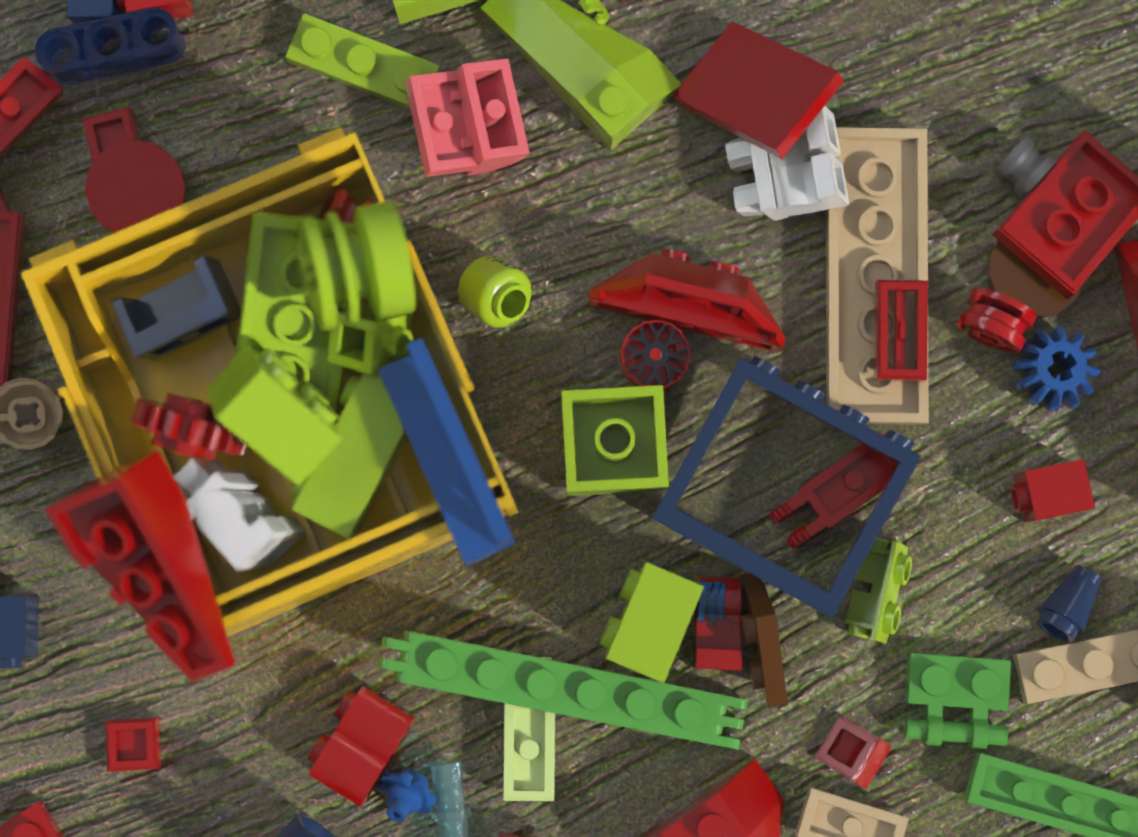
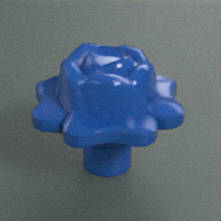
M404 768L396 773L384 772L381 781L377 784V789L385 796L386 803L389 805L386 814L391 820L396 822H403L407 814L411 815L415 812L430 813L432 805L435 804L437 799L429 791L428 779L423 774L416 773L412 768Z

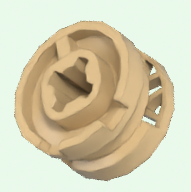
M21 377L6 381L1 385V440L16 449L28 450L44 446L51 441L62 424L63 409L59 397L51 388L34 378Z

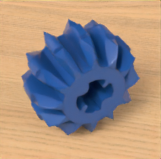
M1058 326L1053 329L1051 336L1043 329L1034 332V344L1025 341L1020 353L1026 359L1013 362L1012 369L1026 374V378L1019 380L1015 386L1018 390L1031 386L1033 391L1028 399L1031 405L1038 404L1045 397L1048 411L1054 412L1059 410L1062 402L1071 409L1079 405L1078 394L1089 396L1094 392L1092 384L1085 378H1095L1100 375L1101 370L1096 366L1087 365L1086 360L1093 358L1097 354V350L1095 348H1088L1081 351L1079 347L1084 339L1083 334L1078 332L1067 341L1065 328ZM1060 361L1064 371L1052 377L1047 367Z

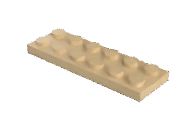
M836 127L841 156L836 158L843 164L850 205L826 210V404L838 411L843 404L867 416L869 418L867 424L925 425L929 423L928 332L927 380L925 382L908 380L904 382L894 380L874 381L875 282L878 279L928 281L927 129ZM888 291L887 369H894L895 291ZM906 291V369H914L915 291Z

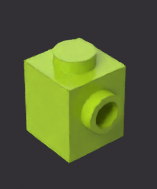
M368 301L359 304L358 323L349 325L345 320L342 309L336 310L337 326L334 329H330L328 362L371 375L377 373L378 369L409 355L410 351L407 344L413 342L411 333L413 313L378 319Z

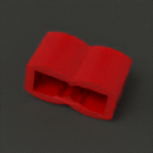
M362 686L357 694L351 690L347 692L334 713V716L341 720L331 737L323 733L307 758L308 761L314 764L308 774L309 776L359 807L363 806L417 718L366 686Z

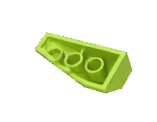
M488 0L480 7L482 13L610 151L670 99L682 84L650 49L605 24H598L594 18L561 0Z

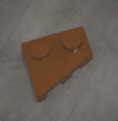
M751 573L741 574L739 576L746 615H741L742 628L746 645H752L755 658L747 661L752 689L762 690L768 708L786 705L788 700L775 610L763 580Z

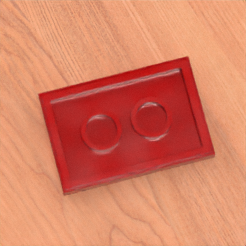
M732 21L672 96L681 107L783 159L843 84L844 80L838 71Z
M1083 130L992 235L1068 300L1079 290L1138 219V175Z

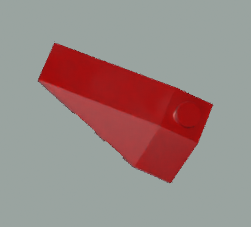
M158 450L117 467L45 508L73 558L85 570L92 565L113 587L108 593L109 596L120 607L127 602L147 623L146 635L191 682L230 669L236 663L186 499Z

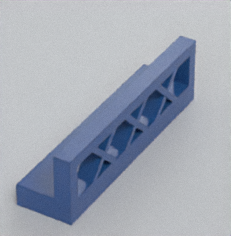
M422 338L407 344L411 355L378 369V372L465 565L468 566L516 544L430 353Z

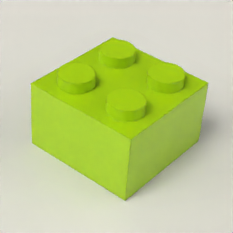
M249 343L206 389L211 406L218 421L299 487L343 439L334 423L338 415L328 406L330 401L311 383L306 382L300 387L298 381L289 373L291 370L290 366L274 351L266 348L261 354Z
M663 385L561 391L567 496L667 491L669 488Z
M648 562L643 563L639 571L633 568L630 569L618 596L627 600L621 616L616 618L610 615L599 641L600 645L607 647L604 657L664 683L704 586Z

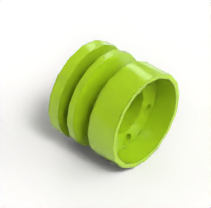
M392 201L355 207L353 217L354 232L348 234L345 233L335 211L326 212V238H322L316 218L313 215L299 217L297 260L306 300L314 310L322 331L336 328V303L340 302L345 320L349 325L358 323L360 313L359 298L367 297L370 307L378 319L414 312L415 289L410 255L402 223Z

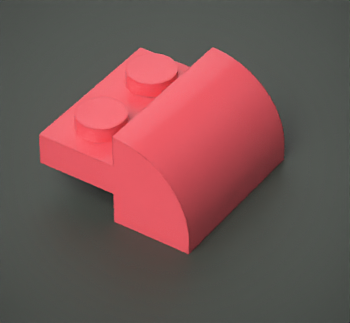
M509 59L462 64L456 71L409 76L405 81L425 177L466 172L467 176L477 175L507 167L530 154Z

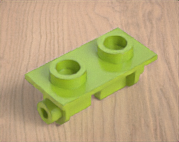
M876 538L855 577L857 581L873 584L871 593L852 590L845 624L849 625L848 635L867 639L869 630H872L871 640L887 644L889 634L894 635L899 626L901 606L897 605L896 602L900 585L905 586L909 580L912 557L907 555L909 547L892 540L889 551L887 550L889 541Z

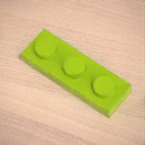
M303 13L285 57L290 64L409 110L411 108L405 86V81L409 76L439 73L441 71L440 65Z

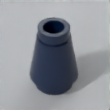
M1076 565L1072 572L1066 576L1038 608L1040 617L1036 623L1039 628L1053 638L1065 643H1073L1077 635H1083L1098 587L1102 582L1101 577L1086 567Z

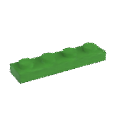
M976 751L964 801L1086 837H1138L1137 797Z

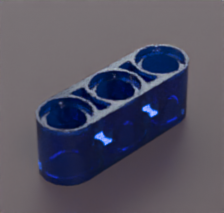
M147 8L48 30L38 38L35 45V56L38 63L57 82L77 84L172 63L183 54L186 47V38L173 16L166 10ZM156 29H170L169 37L164 43L159 45L149 44L150 35ZM112 38L121 39V46L114 54H101L102 46L107 40ZM64 48H72L73 54L71 59L64 65L55 66V55Z

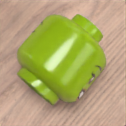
M485 255L475 259L466 267L458 285V297L464 309L483 323L494 328H504L519 320L527 311L532 295L531 282L526 274L506 260L494 255Z

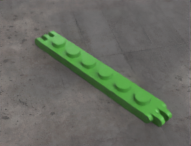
M411 631L404 632L403 640L382 637L380 647L400 650L399 661L378 657L376 667L396 671L395 682L739 750L740 740L738 738L721 735L723 726L743 730V719L728 717L725 714L727 706L735 710H746L748 703L746 699Z

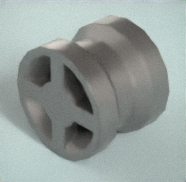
M1026 135L995 168L993 173L999 178H1008L1014 184L1015 192L1023 198L1055 164L1056 160L1050 155H1041L1034 149V141Z

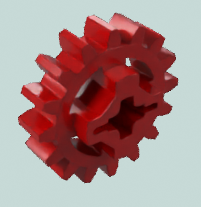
M167 392L164 403L144 398L137 399L130 423L155 433L152 440L153 445L169 449L181 455L214 461L217 451L230 455H243L246 443L216 419L211 404Z

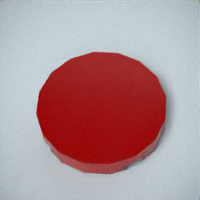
M130 139L112 144L96 156L87 172L85 194L90 211L100 224L113 233H117L185 204L187 185L182 167L168 151L153 142Z

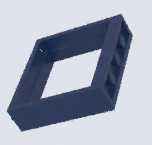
M756 356L752 358L750 363L740 358L652 519L833 618L921 456L911 451L915 443L905 436L890 429H887L883 436L867 427L869 418L861 412L844 404L838 411L821 402L825 394L815 387L800 380L793 387L777 378L780 369ZM745 381L752 383L898 463L827 592L676 509Z

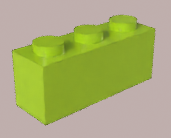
M363 372L361 378L355 375L350 378L339 401L345 408L336 423V427L343 439L299 487L294 484L290 494L292 498L296 499L291 510L348 539L356 537L408 437L382 378L377 373L370 375Z

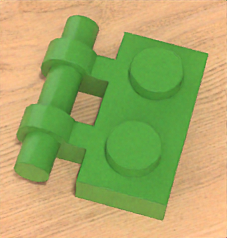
M908 652L905 703L924 705V720L906 718L904 738L923 740L924 745L941 746L942 741L968 743L970 749L986 750L988 745L1006 746L1008 742V728L1001 725H989L988 710L1009 711L1011 660ZM943 706L969 708L968 723L943 721Z

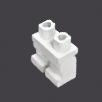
M826 106L823 107L783 159L742 138L725 144L728 163L733 171L739 172L751 168L754 170L755 182L734 187L733 191L735 209L743 216L765 214L776 221L788 218V216L850 205L843 164L836 158L841 156L835 117Z
M193 458L174 476L180 490L188 499L186 502L192 521H197L202 532L236 570L272 567L307 532L294 516H274L273 507L268 498L261 493L253 492L259 484L250 474L230 473L219 460L210 461L205 464L201 459Z

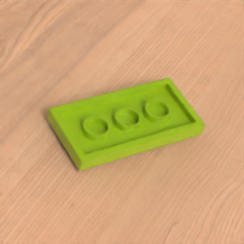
M253 211L235 358L249 343L261 354L266 348L271 349L290 366L291 370L289 373L298 381L300 387L306 382L311 383L330 401L328 406L337 413L343 366L328 362L330 329L322 331L315 312L305 297L297 260L299 216ZM316 219L322 238H326L325 219ZM342 222L346 234L354 232L353 223ZM340 302L336 303V310L341 309Z

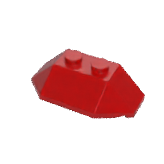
M663 249L661 255L650 253L590 290L588 306L646 321L662 320L672 323L678 329L774 353H779L784 347L786 337L749 277L738 275L739 268L731 264L712 261L710 266L706 267L690 263L691 256L688 254Z
M753 758L643 837H780L784 799L757 760Z

